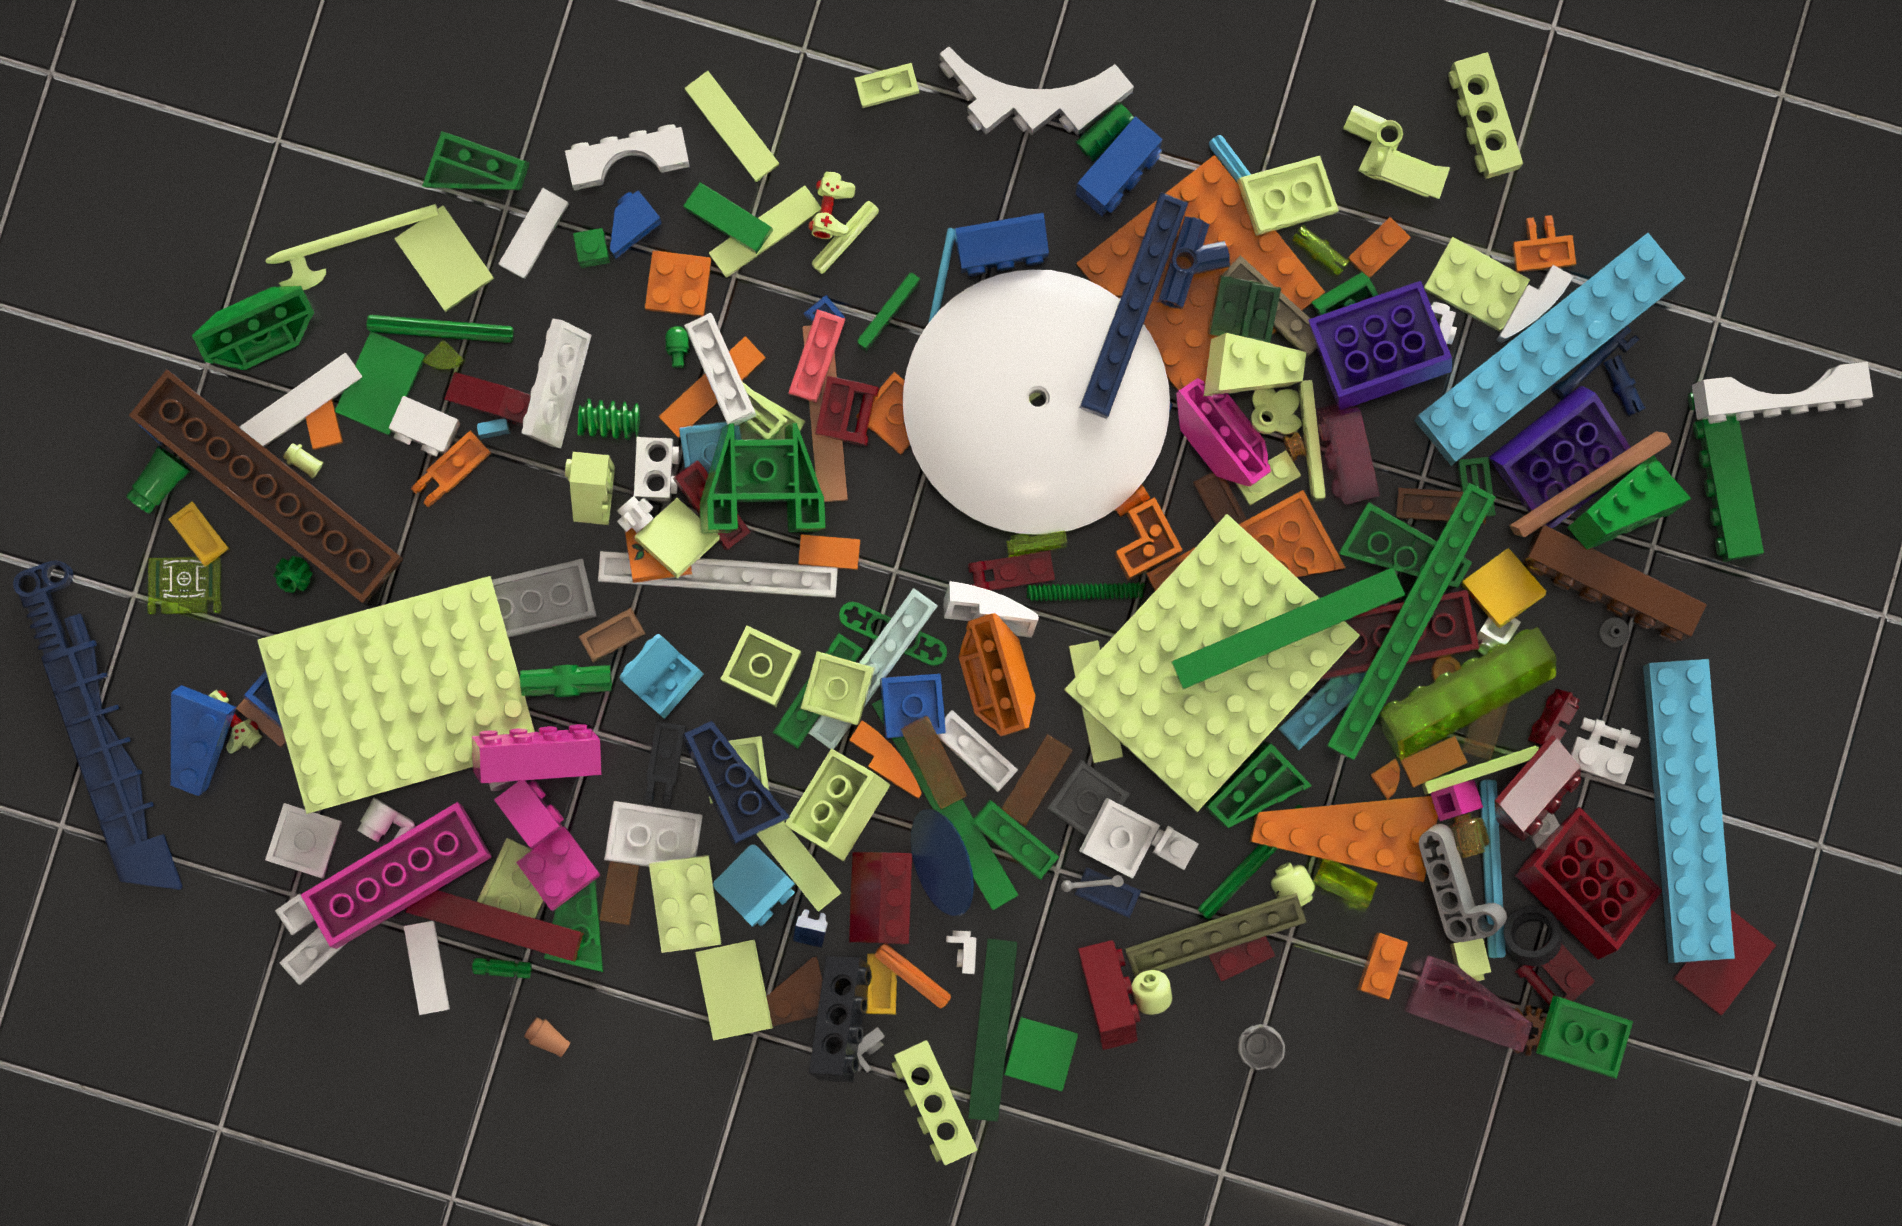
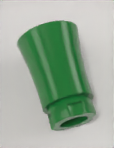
M157 446L147 466L132 485L133 489L126 497L138 508L150 514L156 505L159 506L177 483L191 472V469L161 446Z

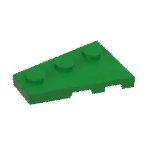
M594 880L555 910L552 923L584 933L576 961L573 962L546 953L545 959L603 972L596 881Z

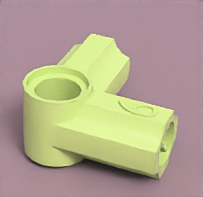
M1354 105L1343 129L1371 142L1358 171L1367 177L1382 181L1367 175L1369 158L1375 151L1376 146L1390 147L1396 150L1401 142L1403 130L1396 121L1386 120ZM1385 129H1392L1396 133L1397 139L1393 142H1385L1381 137V132Z

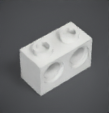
M637 437L634 497L637 500L645 497L646 500L671 501L672 494H677L678 485L672 478L675 477L673 476V464H679V447L674 446L673 439ZM656 447H661L666 451L665 458L660 462H654L650 459V452ZM653 477L664 479V487L660 491H652L648 488V483Z

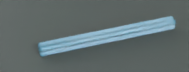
M1482 780L1479 782V795L1483 808H1480L1485 904L1497 903L1503 907L1499 823L1495 819L1497 782L1495 780ZM1486 915V921L1494 925L1493 919ZM1504 925L1494 935L1487 937V950L1490 958H1502L1506 955L1503 934Z

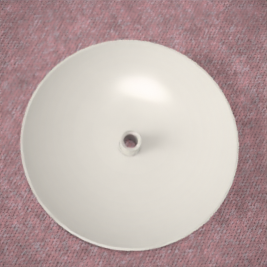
M1021 270L996 275L965 289L943 306L928 323L914 347L906 370L903 388L904 423L909 443L920 468L937 491L953 506L969 517L1003 531L1032 535L1056 534L1089 525L1105 517L1121 506L1144 482L1161 452L1167 432L1170 410L1169 384L1165 366L1159 349L1144 324L1109 417L1105 419L1079 408L1120 299L1093 282L1068 273L1052 270ZM1037 392L1043 395L1045 404L1040 407L1033 406L1029 402L1031 394Z

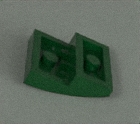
M1220 275L1208 334L1220 336L1224 333H1229L1270 343L1281 288Z

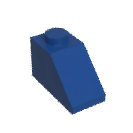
M639 190L634 194L628 192L617 201L618 206L614 211L610 251L615 259L662 223L659 215Z

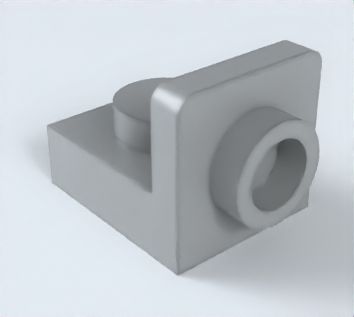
M878 1026L864 1036L861 1044L858 1045V1071L863 1068L867 1073L871 1071L872 1068L862 1054L867 1052L870 1056L884 1045L881 1039L885 1035Z

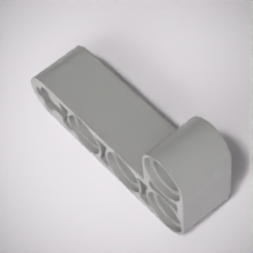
M1445 824L1433 825L1420 837L1419 848L1447 937L1451 941L1458 943L1494 935L1506 923L1507 913L1505 909L1497 903L1475 906L1452 830ZM1440 864L1446 865L1450 874L1443 872ZM1449 892H1452L1457 896L1458 902H1455L1450 898ZM1485 915H1488L1493 919L1494 925H1491L1486 921ZM1457 920L1465 924L1467 931L1459 927Z

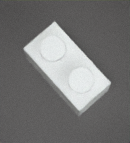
M403 396L389 429L395 433L394 439L407 445L414 441L422 445L420 450L437 457L438 453L445 454L449 450L461 423L456 418Z

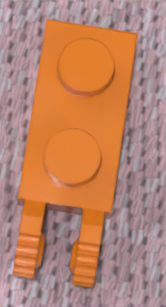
M470 430L426 470L427 473L411 489L417 494L424 490L434 478L440 486L430 493L424 501V504L430 507L445 492L451 491L484 461L491 452Z

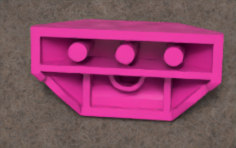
M1199 378L1195 379L1176 393L1180 431L1217 477L1251 487L1271 472L1265 440L1253 428L1251 422L1228 393L1204 396V381Z

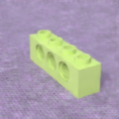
M1488 52L1454 62L1450 68L1451 72H1448V77L1452 89L1457 88L1460 97L1457 100V106L1461 117L1466 116L1469 127L1466 128V135L1470 145H1475L1478 155H1475L1474 158L1479 173L1483 172L1485 179L1520 169L1523 161ZM1468 84H1479L1482 88V94L1474 95L1470 93ZM1481 110L1487 111L1491 116V121L1488 123L1479 121L1477 112ZM1486 139H1496L1500 144V149L1497 151L1488 149L1485 143Z
M925 1040L895 1054L896 1061L891 1064L898 1079L904 1077L909 1088L904 1090L911 1107L917 1105L922 1116L918 1117L917 1120L923 1133L930 1132L934 1144L929 1146L936 1162L942 1160L944 1165H947L977 1151V1147L928 1041ZM919 1067L925 1068L929 1072V1080L923 1085L914 1083L911 1077L912 1072ZM930 1095H936L942 1101V1106L937 1112H929L924 1106L925 1099ZM945 1122L952 1124L955 1129L953 1137L948 1140H943L937 1135L938 1126Z

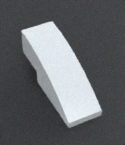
M1553 265L1548 270L1538 290L1528 285L1496 341L1503 343L1535 323L1564 293L1574 276Z
M949 582L944 597L945 619L971 621L991 613H996L1016 636L1032 638L1038 622V614L990 590L968 584Z

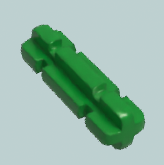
M475 958L472 964V972L480 975L489 973L492 976L514 977V975H517V978H530L532 965L529 962H519L517 964L515 961L495 959L487 961V959Z

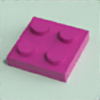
M565 826L516 862L552 911L600 876L598 870Z

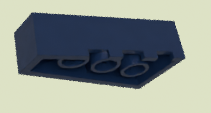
M712 721L683 734L682 739L732 845L790 818Z

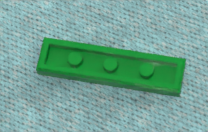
M839 633L825 654L856 662L864 649ZM808 680L773 731L774 734L797 749L820 717V714L800 709Z

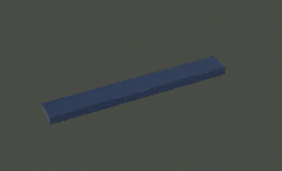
M1162 192L1159 194L1079 406L1080 409L1105 419L1109 417L1188 206L1187 202Z

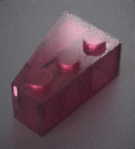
M1337 404L1316 409L1320 423L1318 424L1322 441L1325 442L1327 452H1325L1326 462L1329 470L1332 469L1335 480L1331 481L1335 497H1340L1343 503L1347 505L1380 496L1361 411L1356 406L1339 410Z

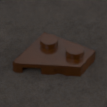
M817 956L808 960L766 996L772 1026L817 1016L823 981Z

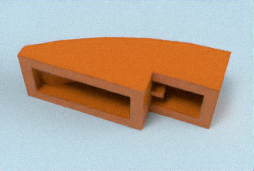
M862 720L849 741L874 757L868 768L919 800L922 792L905 760L891 743Z

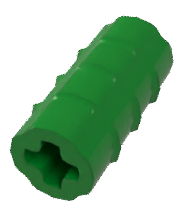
M1118 102L1109 111H1106V114L1096 121L1090 129L1085 131L1075 143L1084 155L1091 161H1094L1100 154L1105 152L1134 117L1127 108Z

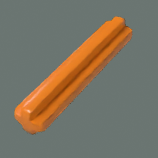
M883 943L877 949L875 957L933 1004L939 1008H943L948 1004L951 995L887 943Z

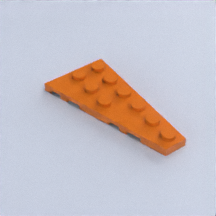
M1304 490L1239 524L1296 577L1346 569ZM1195 548L1146 573L1154 591L1161 586Z
M1431 796L1259 812L1255 814L1249 842L1424 882L1426 868L1419 848V839L1423 833L1437 824L1438 815Z

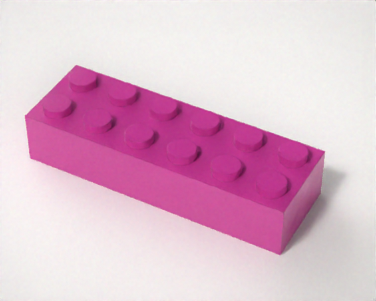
M457 802L302 893L301 897L329 946L338 949L492 858L464 807Z

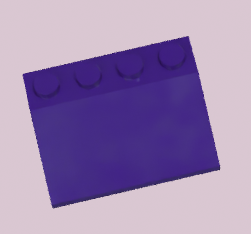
M1421 281L1308 320L1339 410L1452 372V356Z
M1579 386L1488 458L1508 487L1528 512H1531L1631 447L1597 394L1583 386ZM1609 484L1545 525L1553 529Z

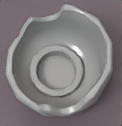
M1259 1024L1251 1026L1242 1032L1238 1039V1053L1242 1061L1255 1070L1274 1069L1284 1058L1285 1044L1281 1035L1274 1028Z

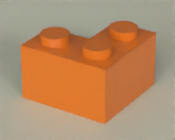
M1155 497L1128 511L1127 517L1139 539L1117 550L1114 555L1129 581L1181 554L1182 548Z

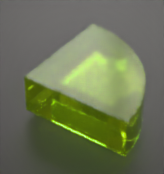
M443 339L423 359V362L432 368L445 370L457 368L465 360Z

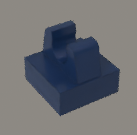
M805 909L801 916H798L793 941L822 948L827 928L826 915L821 913L819 920L808 918L809 910Z

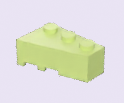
M1224 333L1211 339L1204 396L1282 388L1303 381L1306 352Z
M573 452L572 459H567L565 477H568L570 482L573 522L609 525L615 465L609 455Z

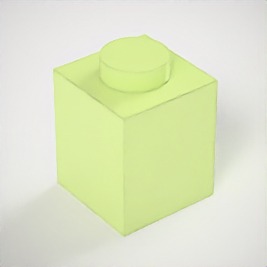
M1483 938L1450 944L1458 979L1466 978L1467 983L1485 980L1484 974L1491 972Z

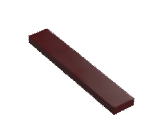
M438 890L410 905L406 910V913L573 962L576 961L584 934L576 930Z

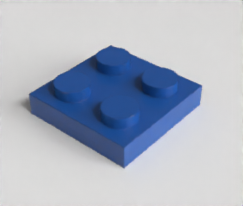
M941 674L880 679L885 739L946 733Z

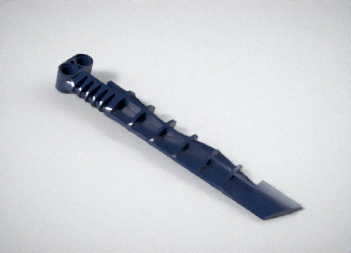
M54 560L21 571L14 578V590L19 595L23 608H28L29 614L26 615L27 619H32L33 624L30 625V629H35L36 631L34 640L39 639L40 645L37 649L43 650L44 656L41 657L119 881L177 890L182 889V884L164 834L148 839L144 810L154 805L153 802L143 803L140 778L142 771L137 769L123 744L131 741L130 737L119 740L104 716L119 710V706L114 705L102 709L99 681L107 678L108 675L107 672L98 674L95 655L96 641L90 640L82 615H73L64 619L73 647H69L52 599V592L64 589L71 584L74 577L73 570L66 563ZM56 567H62L65 573L64 578L60 582H53L51 572ZM33 577L36 581V587L32 592L26 593L23 589V582L26 578Z

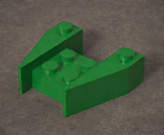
M729 423L722 427L700 501L701 533H731L738 530L737 502L787 501L788 532H818L825 529L824 496L797 423L784 427L785 439L735 440L734 423Z

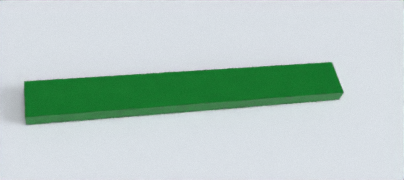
M1392 567L1173 660L1171 663L1184 690L1403 597L1405 593Z
M882 699L873 703L872 706L884 725ZM925 735L891 738L933 810L946 816L960 834L969 855L973 878L991 909L995 910L1017 897L1018 893L982 832L971 824L973 821L972 815Z

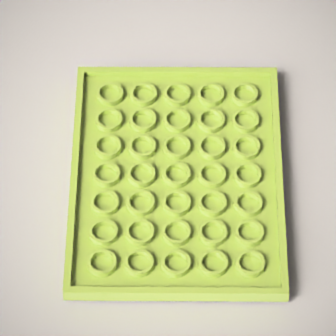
M1226 514L1064 691L1190 807L1198 812L1360 635L1344 621L1183 690L1171 661L1319 599L1283 564Z
M491 576L257 640L306 814L473 767L472 736H479L481 731H497V735L509 734L511 729L522 728L527 729V733L535 732L525 696H521L520 678Z

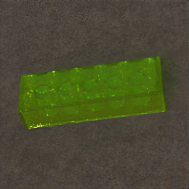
M1538 627L1531 631L1525 629L1519 632L1514 637V640L1507 644L1500 643L1493 646L1485 656L1479 659L1476 657L1469 659L1462 665L1461 669L1453 673H1443L1435 680V683L1428 687L1420 686L1414 689L1409 694V697L1400 702L1395 700L1388 703L1383 708V711L1380 712L1383 734L1399 760L1402 761L1555 678L1556 655Z

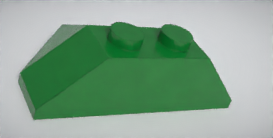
M302 286L270 287L216 312L192 337L205 362L245 370L298 346L314 314V310Z

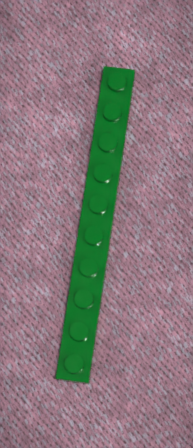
M1468 483L1327 747L1351 760L1356 758L1496 497Z

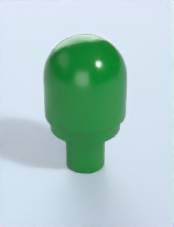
M674 326L667 331L665 336L667 355L672 356V367L683 368L684 356L688 354L689 335L684 328Z

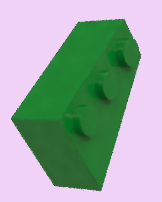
M1264 741L1203 807L1222 826L1230 828L1261 812L1263 809L1277 802L1279 803L1312 785L1271 743Z

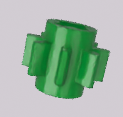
M291 556L288 561L283 557L275 567L277 570L273 577L276 578V583L280 589L285 592L294 593L297 588L301 591L306 589L310 583L309 578L313 573L309 571L310 567L304 559Z

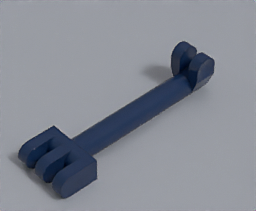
M1627 326L1620 334L1617 333L1565 381H1560L1554 386L1551 391L1554 394L1557 393L1562 401L1618 347L1626 353L1639 338L1635 335L1627 342L1624 337L1632 331Z

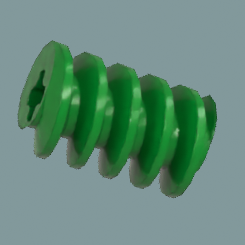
M591 399L587 400L584 407L579 406L578 436H583L587 428L590 437H595L598 429L602 438H606L610 430L614 439H618L622 431L626 440H630L634 432L636 438L638 437L640 425V408L638 403L634 404L632 411L628 410L626 402H623L620 410L616 409L614 401H611L608 409H605L603 400H599L596 408H593Z

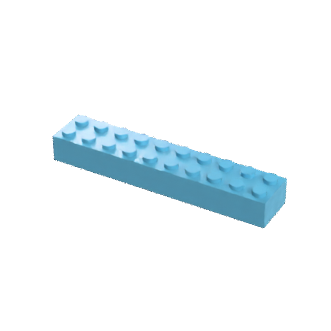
M1649 233L1645 234L1420 413L1414 421L1452 466L1678 286L1685 277Z
M1709 659L1648 663L1643 666L1668 963L1734 959Z

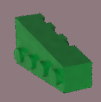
M1653 455L1635 467L1567 528L1588 550L1623 533H1629L1642 525H1648L1661 517L1673 514L1691 498Z
M1368 502L1338 554L1389 569L1393 567L1396 571L1418 577L1437 541ZM1463 557L1449 586L1458 588L1472 561Z

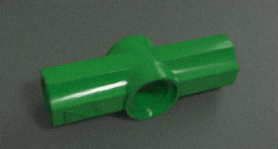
M579 665L552 666V669L520 670L521 696L553 695V697L579 696L580 693L611 692V666L579 667Z

